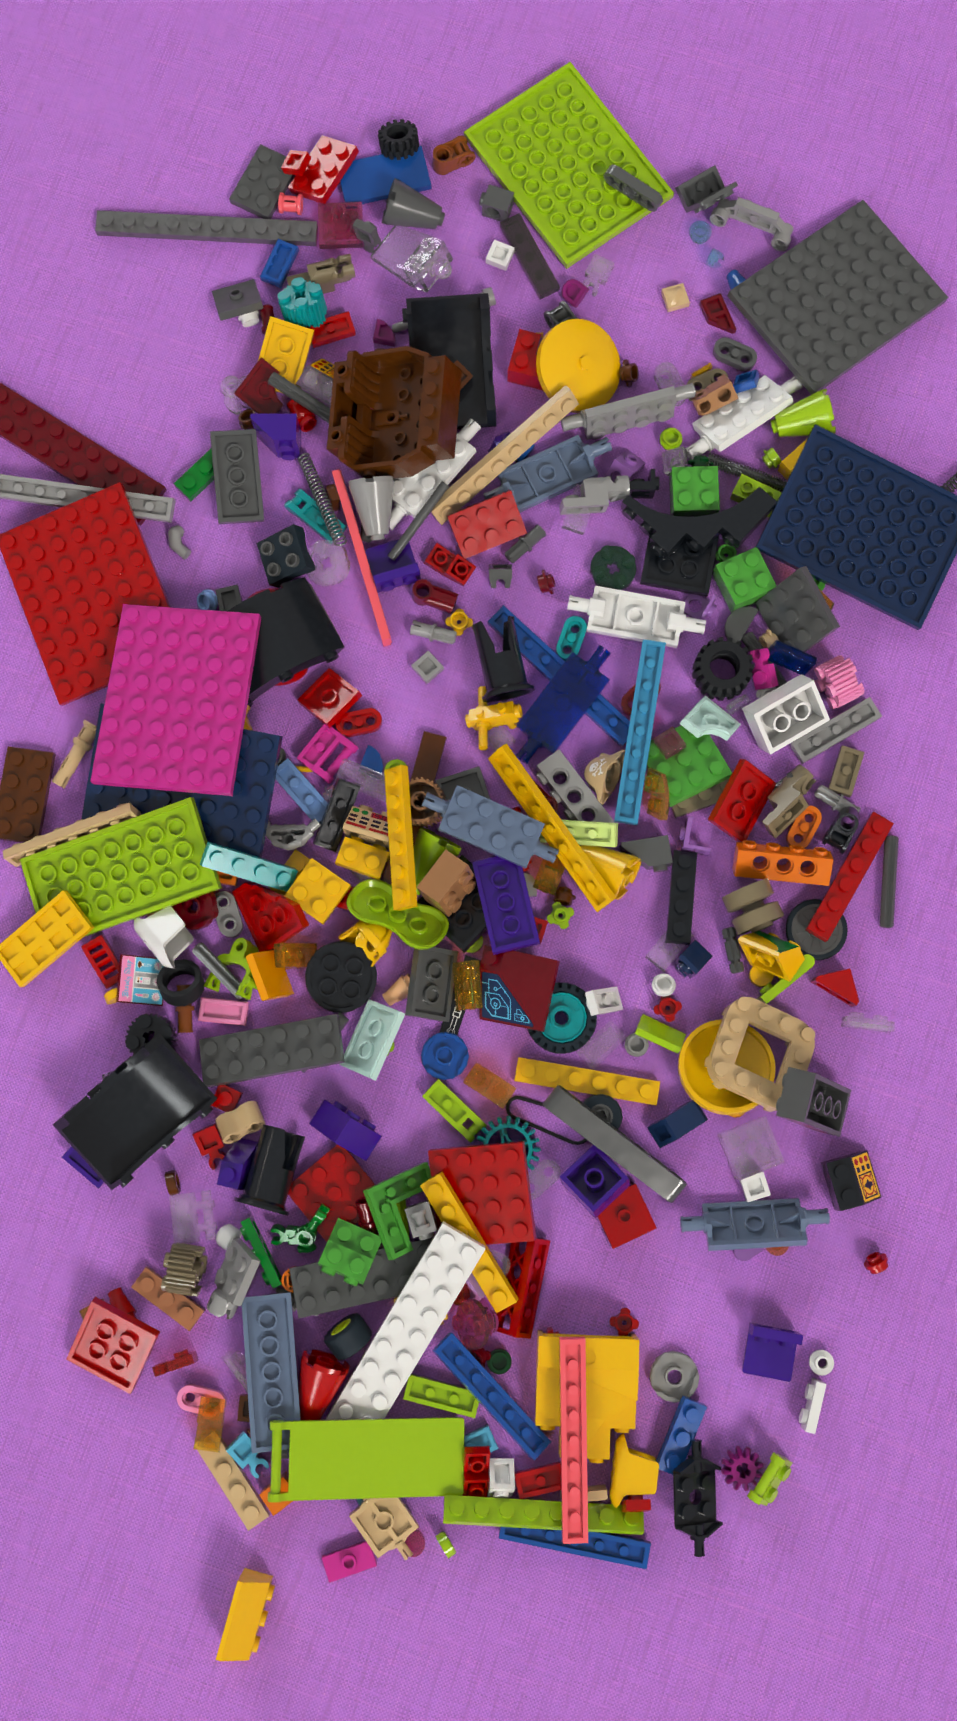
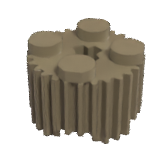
M178 1242L173 1243L171 1251L166 1252L163 1266L167 1268V1274L163 1276L161 1290L168 1293L198 1297L202 1287L198 1283L207 1269L208 1257L203 1255L205 1247Z

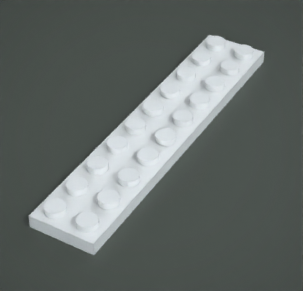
M442 1222L325 1420L384 1419L484 1253L485 1245L448 1223Z

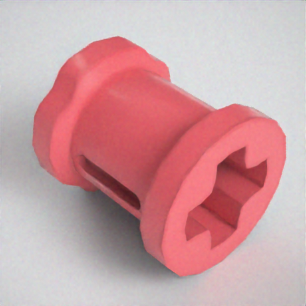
M280 192L278 199L279 213L295 212L297 215H302L303 195L290 196Z

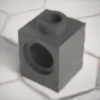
M489 184L486 193L482 192L479 205L482 206V216L507 223L514 205V192Z

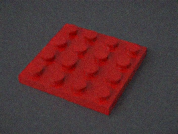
M524 1141L428 1150L431 1178L440 1172L444 1173L486 1245L536 1240ZM435 1212L437 1227L439 1229L442 1222L438 1217L437 1213Z

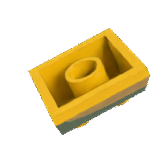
M756 931L740 936L738 939L751 966H755L789 982L805 960L801 947L797 943L784 941L773 933L767 934L762 931Z

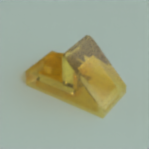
M317 943L274 944L275 968H285V970L307 968L310 958L317 951Z

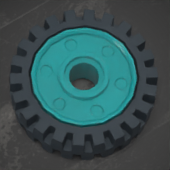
M557 982L554 986L544 1032L528 1029V1032L537 1045L549 1052L557 1054L571 1053L583 1047L590 1040L595 1031L597 1015L591 1016L590 1010L586 1005V995L583 989L574 984ZM557 1012L566 1013L568 1017L567 1023L563 1025L558 1024L554 1018Z

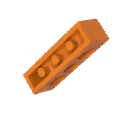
M744 840L743 842H736L732 869L735 877L768 878V880L829 886L834 859L831 852L822 847H815L813 850L804 849L800 845L783 847L773 842L763 845L757 844L755 841ZM757 856L765 857L762 862L753 861ZM782 858L788 859V862L784 865L777 864ZM804 861H812L808 867L801 866Z

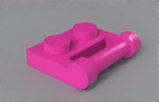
M323 724L298 755L297 760L330 785L334 780L333 776L352 753L355 754L359 748L333 727L328 728ZM342 744L345 748L330 767L324 771L321 766L337 746Z

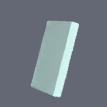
M368 999L344 1053L345 1063H340L339 1065L376 1081L405 1013Z

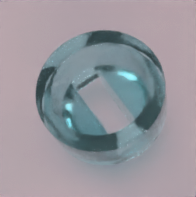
M712 248L705 265L711 268H719L721 264L718 263V260H724L723 253Z

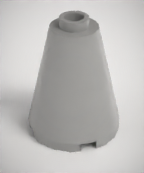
M376 476L369 479L359 478L350 480L349 489L365 535L367 537L371 536V541L385 539L384 535L389 534L394 490L393 476Z

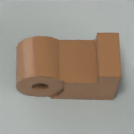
M725 374L718 377L716 382L705 389L697 391L695 397L691 398L700 416L710 414L739 399L731 380Z

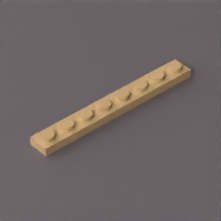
M565 385L448 488L431 511L435 519L443 525L448 520L446 515L460 510L578 406L579 403L571 389Z

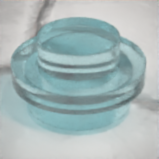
M704 221L694 222L689 230L690 238L697 244H703L708 241L712 233L710 225Z

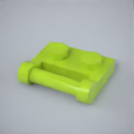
M775 1452L771 1455V1462L755 1489L750 1490L747 1495L749 1499L758 1505L767 1506L768 1503H772L777 1497V1488L781 1481L784 1482L791 1473L790 1466L792 1462Z

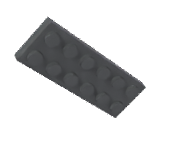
M338 1014L199 1039L202 1079L207 1087L345 1063L340 1017Z
M433 1237L422 1241H412L413 1250L394 1260H388L384 1248L378 1249L364 1284L358 1283L357 1287L344 1282V1277L337 1273L334 1276H330L320 1271L322 1267L318 1265V1262L289 1268L298 1318L398 1297Z

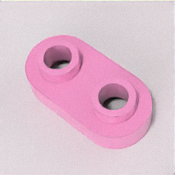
M195 1384L185 1385L177 1395V1403L181 1409L209 1417L219 1416L227 1406V1399L224 1393ZM189 1392L195 1395L194 1401H189L187 1399V1394ZM211 1399H217L219 1405L217 1407L212 1406Z

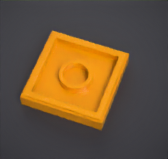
M278 950L256 952L246 956L262 1001L288 997L294 994Z

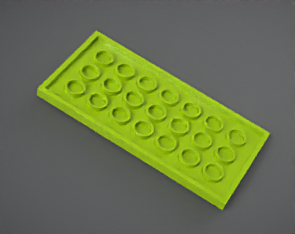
M193 797L20 859L35 913L61 891L67 890L95 927L85 936L222 888L217 871L200 865L207 845V838Z

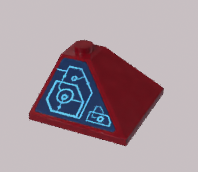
M485 945L479 967L480 1019L544 1032L560 961L514 950L493 955L491 946Z

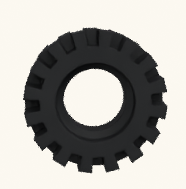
M396 119L393 120L392 124L387 122L386 126L382 125L381 130L379 129L378 131L380 150L384 157L387 158L389 156L391 160L394 157H397V160H401V157L407 159L408 155L413 156L414 152L418 151V131L415 124H411V121L407 120L405 123L404 119H400V122H397Z

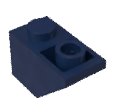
M694 940L673 962L677 965L675 970L684 978L688 976L691 979L712 958V955L697 940Z

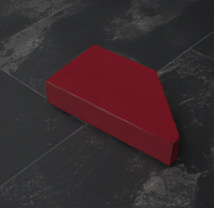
M721 293L700 300L699 305L708 324L731 334L736 332L735 324Z

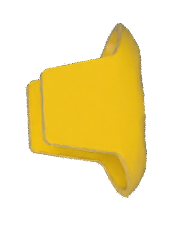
M624 1433L620 1434L614 1446L609 1498L615 1508L619 1506L626 1495L655 1494L659 1464L656 1462L655 1456L628 1448Z

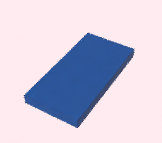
M422 146L418 147V151L414 152L413 156L408 155L407 159L401 157V160H397V157H394L391 160L389 156L386 158L384 154L354 160L340 181L346 208L387 199L394 178L401 180L418 192L432 189Z

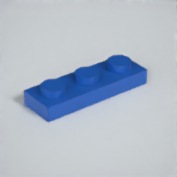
M682 1395L656 1458L659 1470L673 1475L674 1468L686 1460L691 1448V1440H694L707 1409L704 1403Z

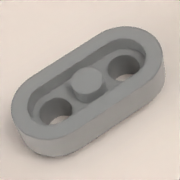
M227 891L218 892L215 896L219 910L216 918L219 930L226 937H237L241 934L244 927L237 902L231 893ZM222 899H227V905L221 907L220 901ZM229 921L234 922L232 929H227L226 927Z

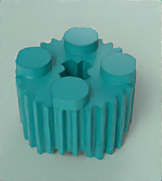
M302 277L294 278L290 286L287 285V288H283V291L277 294L285 321L303 327L313 325L314 328L320 327V324H324L323 321H326L327 306L323 291L318 283L307 282Z

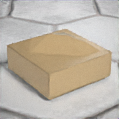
M683 283L662 289L661 294L667 312L689 307L690 302Z

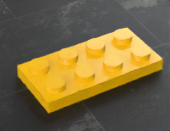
M63 890L0 944V961L19 987H25L95 927L69 892Z

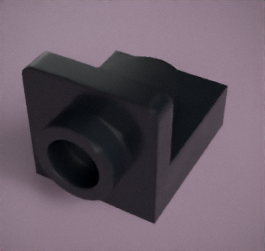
M650 469L648 481L640 478L629 481V496L632 498L653 499L655 490H659V477L655 476V469Z

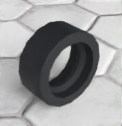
M179 959L174 961L175 969L164 966L160 970L156 983L162 998L168 1004L186 1006L200 998L204 991L205 982L198 965L190 960ZM182 974L194 976L193 983L187 989L171 991L167 988L169 982L176 976Z

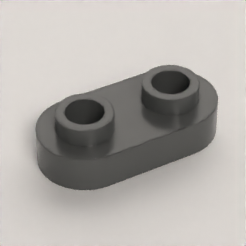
M727 337L718 339L714 345L713 355L716 360L740 371H749L755 366L757 354L753 348ZM721 350H726L728 353L722 354ZM741 359H746L748 363H743Z

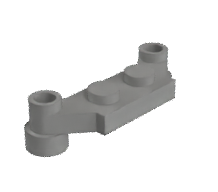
M740 197L737 200L731 201L725 198L720 199L709 218L710 222L718 227L725 226L728 218H733L774 235L771 245L778 251H786L791 242L790 236L793 232V226L785 223L779 217L780 213Z

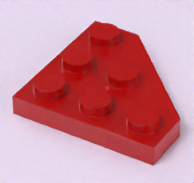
M252 881L245 882L232 892L259 952L274 950L309 926L299 903Z

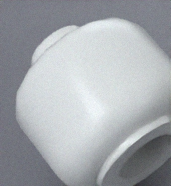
M232 1224L224 1225L216 1234V1243L224 1250H227L233 1238H241V1231Z

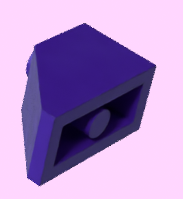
M241 1138L233 1144L222 1159L217 1185L244 1190L258 1141Z

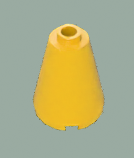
M580 845L615 894L616 899H621L628 891L625 887L629 882H634L641 866V859L637 856L602 846Z

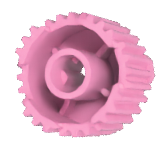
M836 656L814 668L818 678L814 681L820 693L825 692L827 696L826 701L831 709L839 708L859 698L865 692L863 684H858L855 675L857 669L850 658L844 660L843 656Z

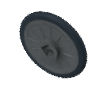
M809 899L801 902L793 908L786 922L788 941L797 943L801 947L803 956L809 954L815 960H825L836 955L844 946L848 933L844 915L840 918L827 942L805 931L822 899Z

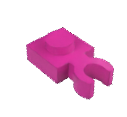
M763 648L750 651V655L752 654L753 657L752 661L755 663L754 670L752 671L755 690L779 686L774 663L769 664L768 662L770 656L769 649Z

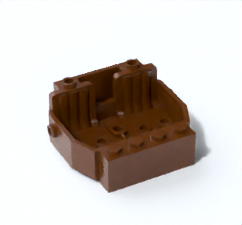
M409 346L389 349L377 348L374 351L364 352L363 354L358 353L356 350L348 351L347 360L335 362L327 450L365 479L376 476H393V479L412 477L435 464L437 460L454 459L462 371L446 355L432 357L427 352Z

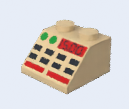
M359 805V808L353 806L342 828L346 837L351 838V836L361 838L366 843L378 844L389 849L387 812L382 811L381 814L372 812L373 808L365 805Z

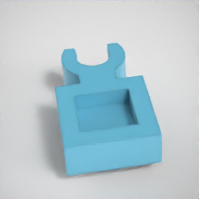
M244 1431L225 1449L242 1469L249 1464L250 1473L257 1479L260 1477L255 1471L258 1464H263L264 1467L269 1468V1464L265 1459L256 1457L258 1453L252 1454L251 1439Z

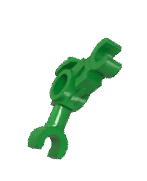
M321 1204L311 1221L302 1226L288 1225L285 1228L280 1224L273 1225L271 1232L278 1233L280 1236H274L271 1244L280 1245L283 1242H288V1245H298L299 1253L314 1251L317 1248L314 1243L317 1238V1228L326 1218L330 1208Z

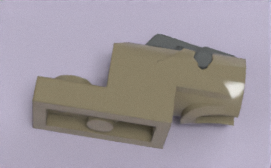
M800 764L777 782L773 789L774 791L767 797L774 810L766 816L762 823L768 833L775 839L809 806L803 795L809 791L816 780Z

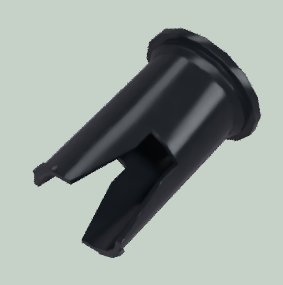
M508 616V621L504 622L503 651L495 653L494 644L482 621L472 625L487 690L482 697L483 702L504 701L535 691L534 685L527 683L514 624V616Z
M264 1124L243 1193L239 1195V1198L235 1197L234 1201L288 1216L289 1212L286 1211L285 1203L305 1136L288 1133L284 1129Z

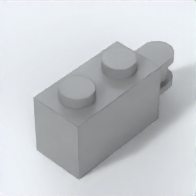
M429 1200L406 1207L405 1212L413 1238L419 1237L420 1241L434 1237V1231H437L438 1227Z

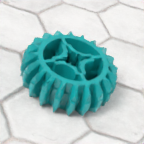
M507 1116V1123H502V1118L497 1117L499 1125L495 1126L492 1121H489L488 1124L492 1129L490 1131L484 1127L481 1129L483 1133L487 1134L485 1138L482 1136L477 1137V1140L482 1141L483 1145L488 1144L491 1136L498 1130L501 1136V1143L505 1142L503 1136H506L507 1142H514L509 1139L506 1128L520 1131L526 1138L522 1141L525 1142V1147H528L527 1166L534 1170L535 1167L529 1162L531 1159L539 1161V1157L534 1156L533 1151L540 1152L541 1148L533 1147V1143H537L540 1140L538 1137L531 1139L530 1135L536 1131L535 1129H531L529 1132L525 1130L529 1125L528 1122H525L521 1127L518 1125L520 1122L519 1117L515 1119V1124L510 1123L511 1116Z

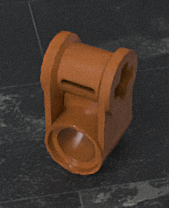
M461 135L434 148L432 167L437 174L446 175L449 172L470 165L475 160L476 155L468 147L467 138Z

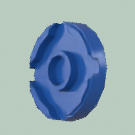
M442 1032L433 1035L423 1045L421 1058L424 1068L430 1075L437 1079L448 1080L457 1077L463 1072L467 1066L469 1054L466 1044L460 1037L453 1033Z

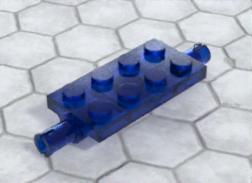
M599 645L588 661H584L572 652L517 724V728L524 732L528 739L515 755L519 760L522 759L523 763L528 764L536 751L542 747L552 754L555 753L610 682V679L599 671V668L611 655L607 649L603 650V646Z

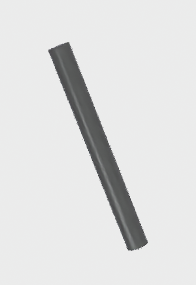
M442 481L387 555L393 561L397 559L449 488L446 483Z

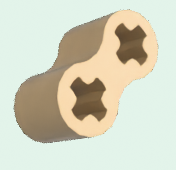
M247 1101L235 1110L219 1115L215 1120L225 1144L235 1143L245 1135L261 1130L263 1125L266 1124L256 1101Z

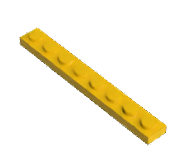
M508 744L502 745L488 760L527 815L545 823L541 832L542 836L549 846L559 849L557 857L596 912H599L617 897Z

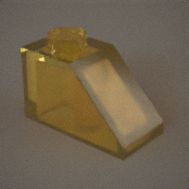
M557 855L554 863L545 859L542 860L533 884V888L554 896L565 870Z

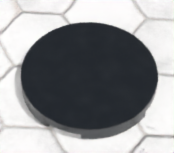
M348 941L330 942L320 947L310 958L305 973L306 987L314 1001L322 1008L336 1013L350 1012L362 1006L372 996L377 983L375 965L371 967L372 961L367 958L361 947H356L355 943Z

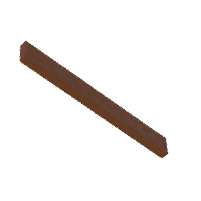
M424 731L411 779L416 780V777L419 779L423 777L425 780L429 779L435 782L447 737ZM424 798L420 799L421 803H417V805L423 807L421 805L424 801ZM412 825L413 848L418 831L421 828L420 826ZM389 856L383 881L392 886Z

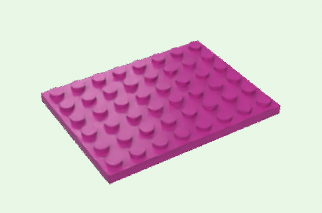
M123 604L90 782L94 785L233 796L262 618L260 614Z

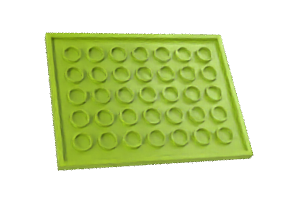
M571 62L464 131V136L467 138L470 146L502 187L514 192V202L566 269L652 212L605 181L603 175L610 165L619 166L659 192L663 198L661 205L674 196L672 189Z

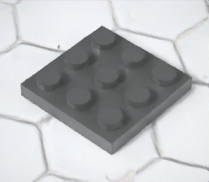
M807 566L800 567L755 603L768 628L778 637L779 648L787 662L794 661L840 627Z

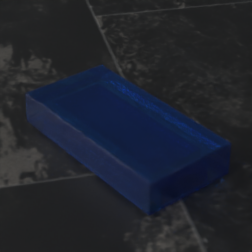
M778 640L768 648L770 653L768 661L805 676L817 661V657Z

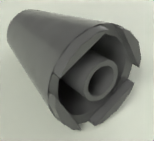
M394 178L386 201L387 204L383 213L382 223L393 226L435 230L437 226H442L445 217L442 207L401 180Z

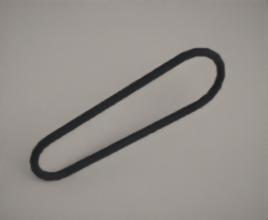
M514 1096L508 1100L506 1112L512 1119L515 1120L517 1118L509 1109L511 1102L517 1099L543 1107L544 1105L539 1101L522 1096ZM520 1118L521 1123L528 1122ZM528 1122V1126H531L535 1129H538L542 1132H545L570 1144L580 1145L588 1141L587 1139H583L581 1141H572L568 1138H565L561 1135H558L554 1132H551L547 1129H544L540 1126Z

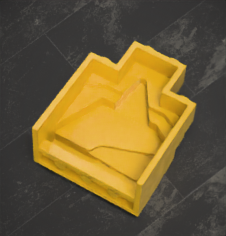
M537 1330L535 1426H540L541 1430H555V1426H559V1457L561 1458L559 1337L584 1336L586 1340L587 1459H589L590 1463H604V1459L610 1460V1428H614V1432L629 1433V1429H635L636 1401H638L639 1338L634 1333H630V1336L554 1334L543 1333L542 1330Z

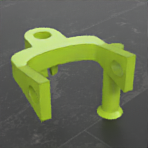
M238 938L234 941L229 954H221L217 958L225 966L236 964L246 969V974L236 995L251 1000L253 988L257 990L246 956L258 952V948L252 945L249 940ZM210 972L204 987L219 992L221 982Z

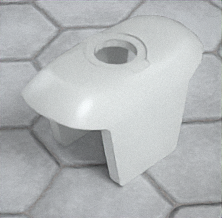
M171 906L145 919L138 917L134 919V929L149 950L153 952L154 956L163 966L175 969V959L194 941L193 936L185 928L184 921Z

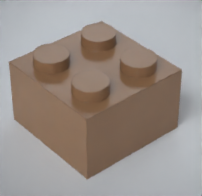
M445 849L416 888L426 902L449 917L452 912L458 911L465 895L470 894L474 890L476 878L468 864Z

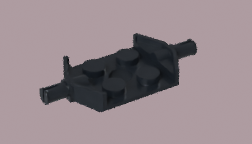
M699 1439L691 1440L692 1455H688V1459L673 1470L674 1525L676 1530L690 1536V1539L694 1540V1556L704 1557L705 1538H708L723 1525V1522L716 1519L715 1469L721 1470V1467L703 1458L702 1440ZM695 1490V1499L693 1502H690V1493Z

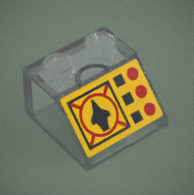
M322 357L307 365L296 382V386L330 408L335 364Z

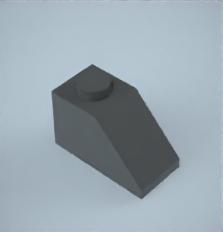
M668 835L621 842L619 846L621 852L640 858L641 866L647 870L653 869L654 872L667 871V867L673 863Z

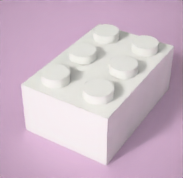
M802 674L742 708L758 747L769 754L778 751L830 720L814 680Z

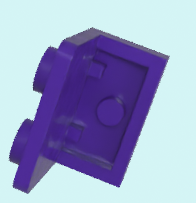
M398 540L366 549L365 553L377 593L391 591L396 587L411 585L421 580L418 563L415 562L409 542L395 561L387 555Z

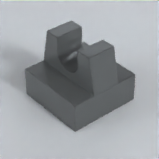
M489 564L491 588H496V582L499 579L505 581V588H510L512 564Z

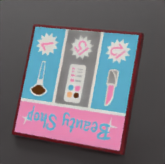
M120 954L116 1002L163 1006V998L156 982L157 975L164 966L157 958Z

